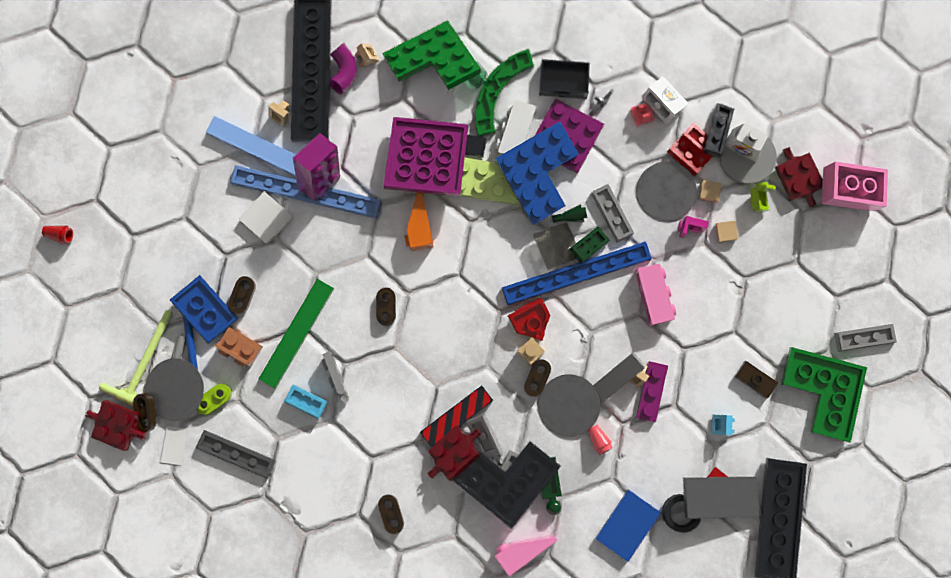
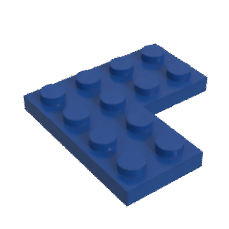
M560 121L494 159L532 225L566 206L547 174L554 168L579 155Z

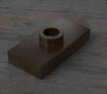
M748 361L743 362L734 376L766 399L769 398L778 384L777 381Z

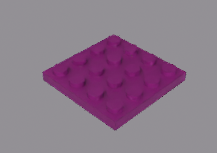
M393 117L384 189L460 197L468 124Z

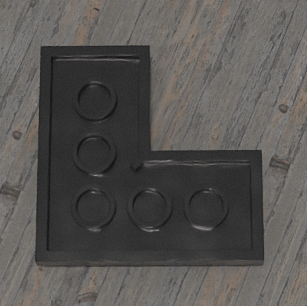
M531 441L528 442L506 472L475 447L480 456L453 480L511 529L561 467L560 464Z

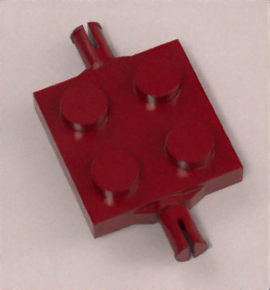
M790 147L783 149L782 151L787 161L776 166L775 170L789 200L806 198L809 207L817 205L812 194L822 189L823 179L811 154L807 153L794 157Z
M108 400L102 401L98 413L91 410L86 412L87 415L85 417L95 421L91 435L93 439L122 451L129 450L130 443L134 437L141 441L146 439L147 433L137 430V422L140 415L138 412Z
M456 425L428 451L435 463V466L427 472L428 476L433 479L439 472H443L445 477L452 482L480 456L475 449L473 441L481 435V432L475 428L473 432L466 435Z

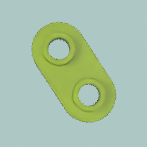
M226 384L215 385L203 394L202 401L196 411L202 415L213 413L231 399V388ZM219 390H222L224 393L222 397L218 396ZM204 401L207 402V407L205 409L202 408V403Z

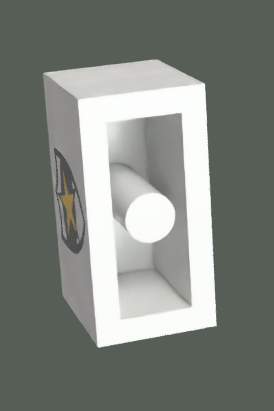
M664 77L652 84L641 96L665 124L680 114L688 105Z

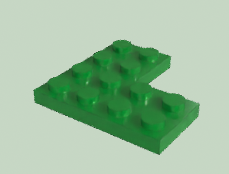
M448 20L382 53L399 82L433 66L446 88L450 90L482 73L479 65Z
M790 347L781 385L818 395L810 432L851 443L867 367Z

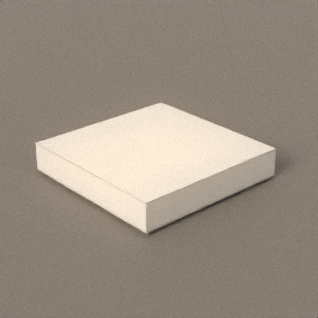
M264 191L238 219L263 242L268 244L293 216Z

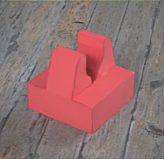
M647 103L631 107L630 109L636 127L655 120L652 109Z

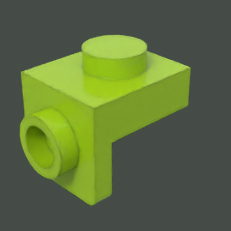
M768 182L756 184L757 187L750 189V204L753 211H769L766 192L776 190L775 185H769Z

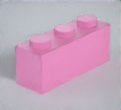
M660 263L638 268L635 271V276L649 326L674 320L676 309L673 304L671 305L669 299L671 291L669 286L665 284L666 273L664 268H661Z

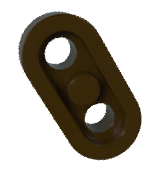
M243 276L236 281L228 303L229 309L232 312L243 314L248 310L256 289L253 279ZM249 284V289L244 290L243 286ZM242 301V307L238 308L237 303Z
M387 287L381 288L376 295V318L383 326H390L396 320V295L392 289ZM388 294L389 299L383 300L382 296ZM384 313H389L388 319H383Z
M539 359L533 363L524 383V391L527 395L536 397L542 393L551 373V365L548 361ZM539 366L544 367L543 373L538 372L537 368ZM532 383L537 385V389L535 391H532L530 389V385Z
M149 393L137 394L133 399V409L135 412L140 413L137 429L146 433L152 431L156 426L154 400Z
M391 494L384 495L378 502L380 515L386 531L390 534H397L404 527L401 509L395 496ZM386 501L392 502L391 508L385 506ZM397 520L398 526L393 527L391 521Z

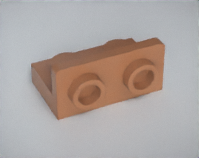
M228 327L220 342L214 345L219 349L217 351L219 354L227 358L229 355L234 357V362L242 367L245 365L252 366L263 348L260 344Z

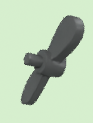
M613 89L604 98L600 99L598 96L594 98L598 102L589 113L590 116H593L599 107L602 108L606 104L605 100L614 92Z

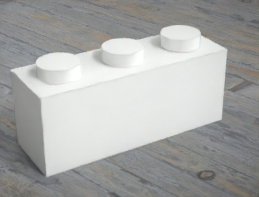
M514 100L513 105H509L506 114L509 116L507 123H503L501 129L503 137L502 140L498 139L495 148L498 151L497 157L526 141L536 106Z

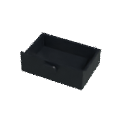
M541 59L539 96L587 99L589 94L590 62Z

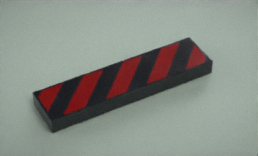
M481 385L420 431V433L432 448L456 425L461 426L494 400Z

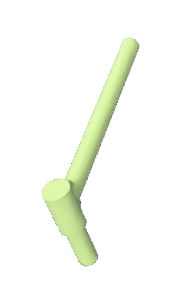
M165 310L128 388L118 390L105 383H101L99 390L133 406V399L137 395L135 390L173 312Z

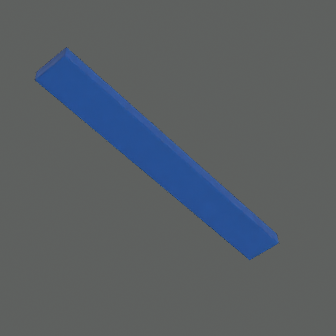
M645 241L585 260L581 264L579 262L504 286L502 291L507 306L650 261L652 258Z

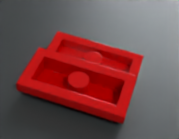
M692 123L667 151L669 155L694 176L713 157L702 153L707 134L695 123Z

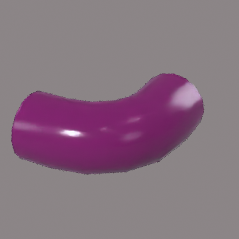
M344 42L330 54L338 65V73L330 79L329 83L332 89L340 95L350 88L355 81L357 73L356 60Z

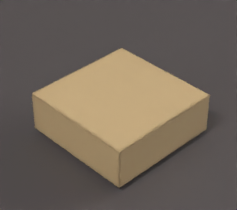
M702 180L699 200L718 203L721 183Z
M735 221L715 224L718 243L738 240Z

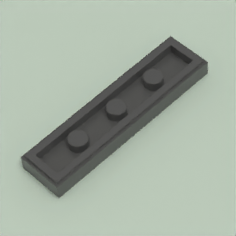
M203 430L196 449L266 479L269 478L276 462L273 458L207 430Z

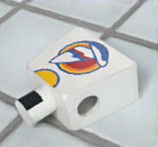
M743 123L732 129L725 146L756 162L765 146L768 135L757 128Z

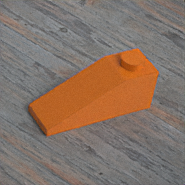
M419 192L416 194L407 226L408 235L404 236L406 247L410 246L411 251L434 247L423 193Z

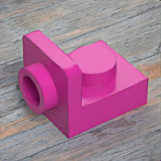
M686 216L678 224L677 231L680 232L679 237H685L688 228L694 233L704 232L708 229L709 221Z

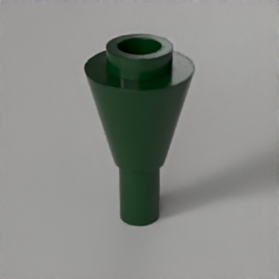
M581 204L564 213L552 215L553 223L560 221L584 222V219L588 218L586 207H582Z

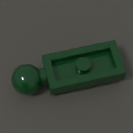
M558 471L541 491L542 499H549L546 504V510L550 515H557L562 509L561 503L556 500V497L562 496Z

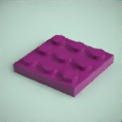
M555 98L535 135L560 121L579 155L561 165L578 174L604 123Z

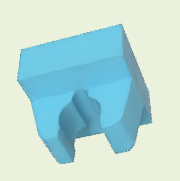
M713 415L712 434L732 435L735 432L732 429V422H735V419L731 415Z

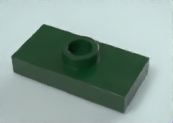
M597 226L569 250L581 264L610 240L600 227Z

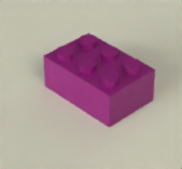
M321 133L293 157L297 187L313 201L323 197L327 189L331 185H335L340 179L338 146Z

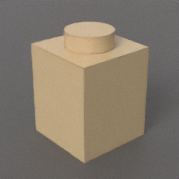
M533 338L529 339L517 350V353L529 366L545 352Z

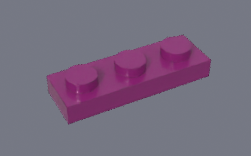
M648 361L645 374L649 377L642 387L636 418L656 422L668 365Z

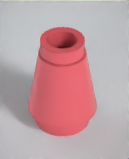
M598 425L588 429L595 452L602 455L613 448L611 440Z

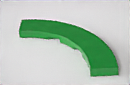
M529 49L508 57L485 80L475 109V128L478 137L496 133L494 109L503 88L518 74L534 68Z

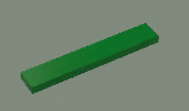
M319 279L315 281L258 378L259 380L275 389L277 388L334 291L333 287Z

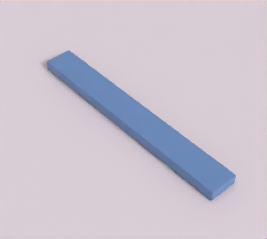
M236 165L234 166L230 181L231 185L261 192L265 191L269 194L375 219L378 217L381 205L380 199L334 188H328L323 197L313 201L298 189L296 179Z

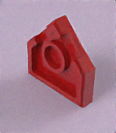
M542 298L521 306L507 316L517 334L543 341L550 313Z

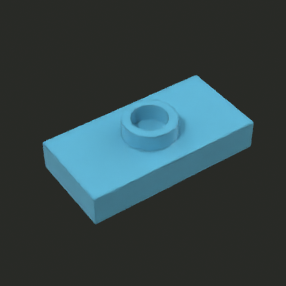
M292 385L284 400L285 403L317 419H320L328 401L296 385Z

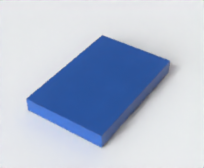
M201 275L170 299V302L208 344L238 320V317Z
M627 489L595 539L629 562L661 512Z

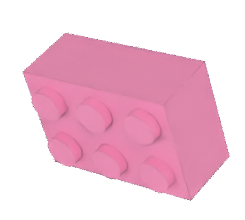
M833 162L823 167L822 204L867 211H876L887 207L888 169L842 162Z

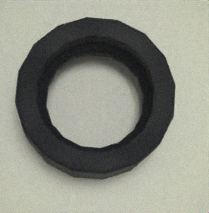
M672 495L663 504L662 516L664 522L676 532H691L697 528L701 518H692L685 525H678L673 522L670 515L671 508L677 502H684V495Z

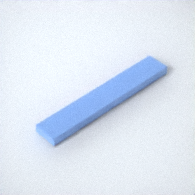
M216 116L213 117L206 130L208 135L296 176L293 164V157L296 154Z

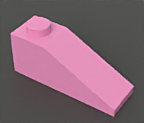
M554 535L514 541L508 544L504 542L496 548L495 557L508 576H510L555 543L557 539Z

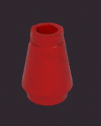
M67 225L44 226L42 228V236L61 244H66L72 241L73 230Z

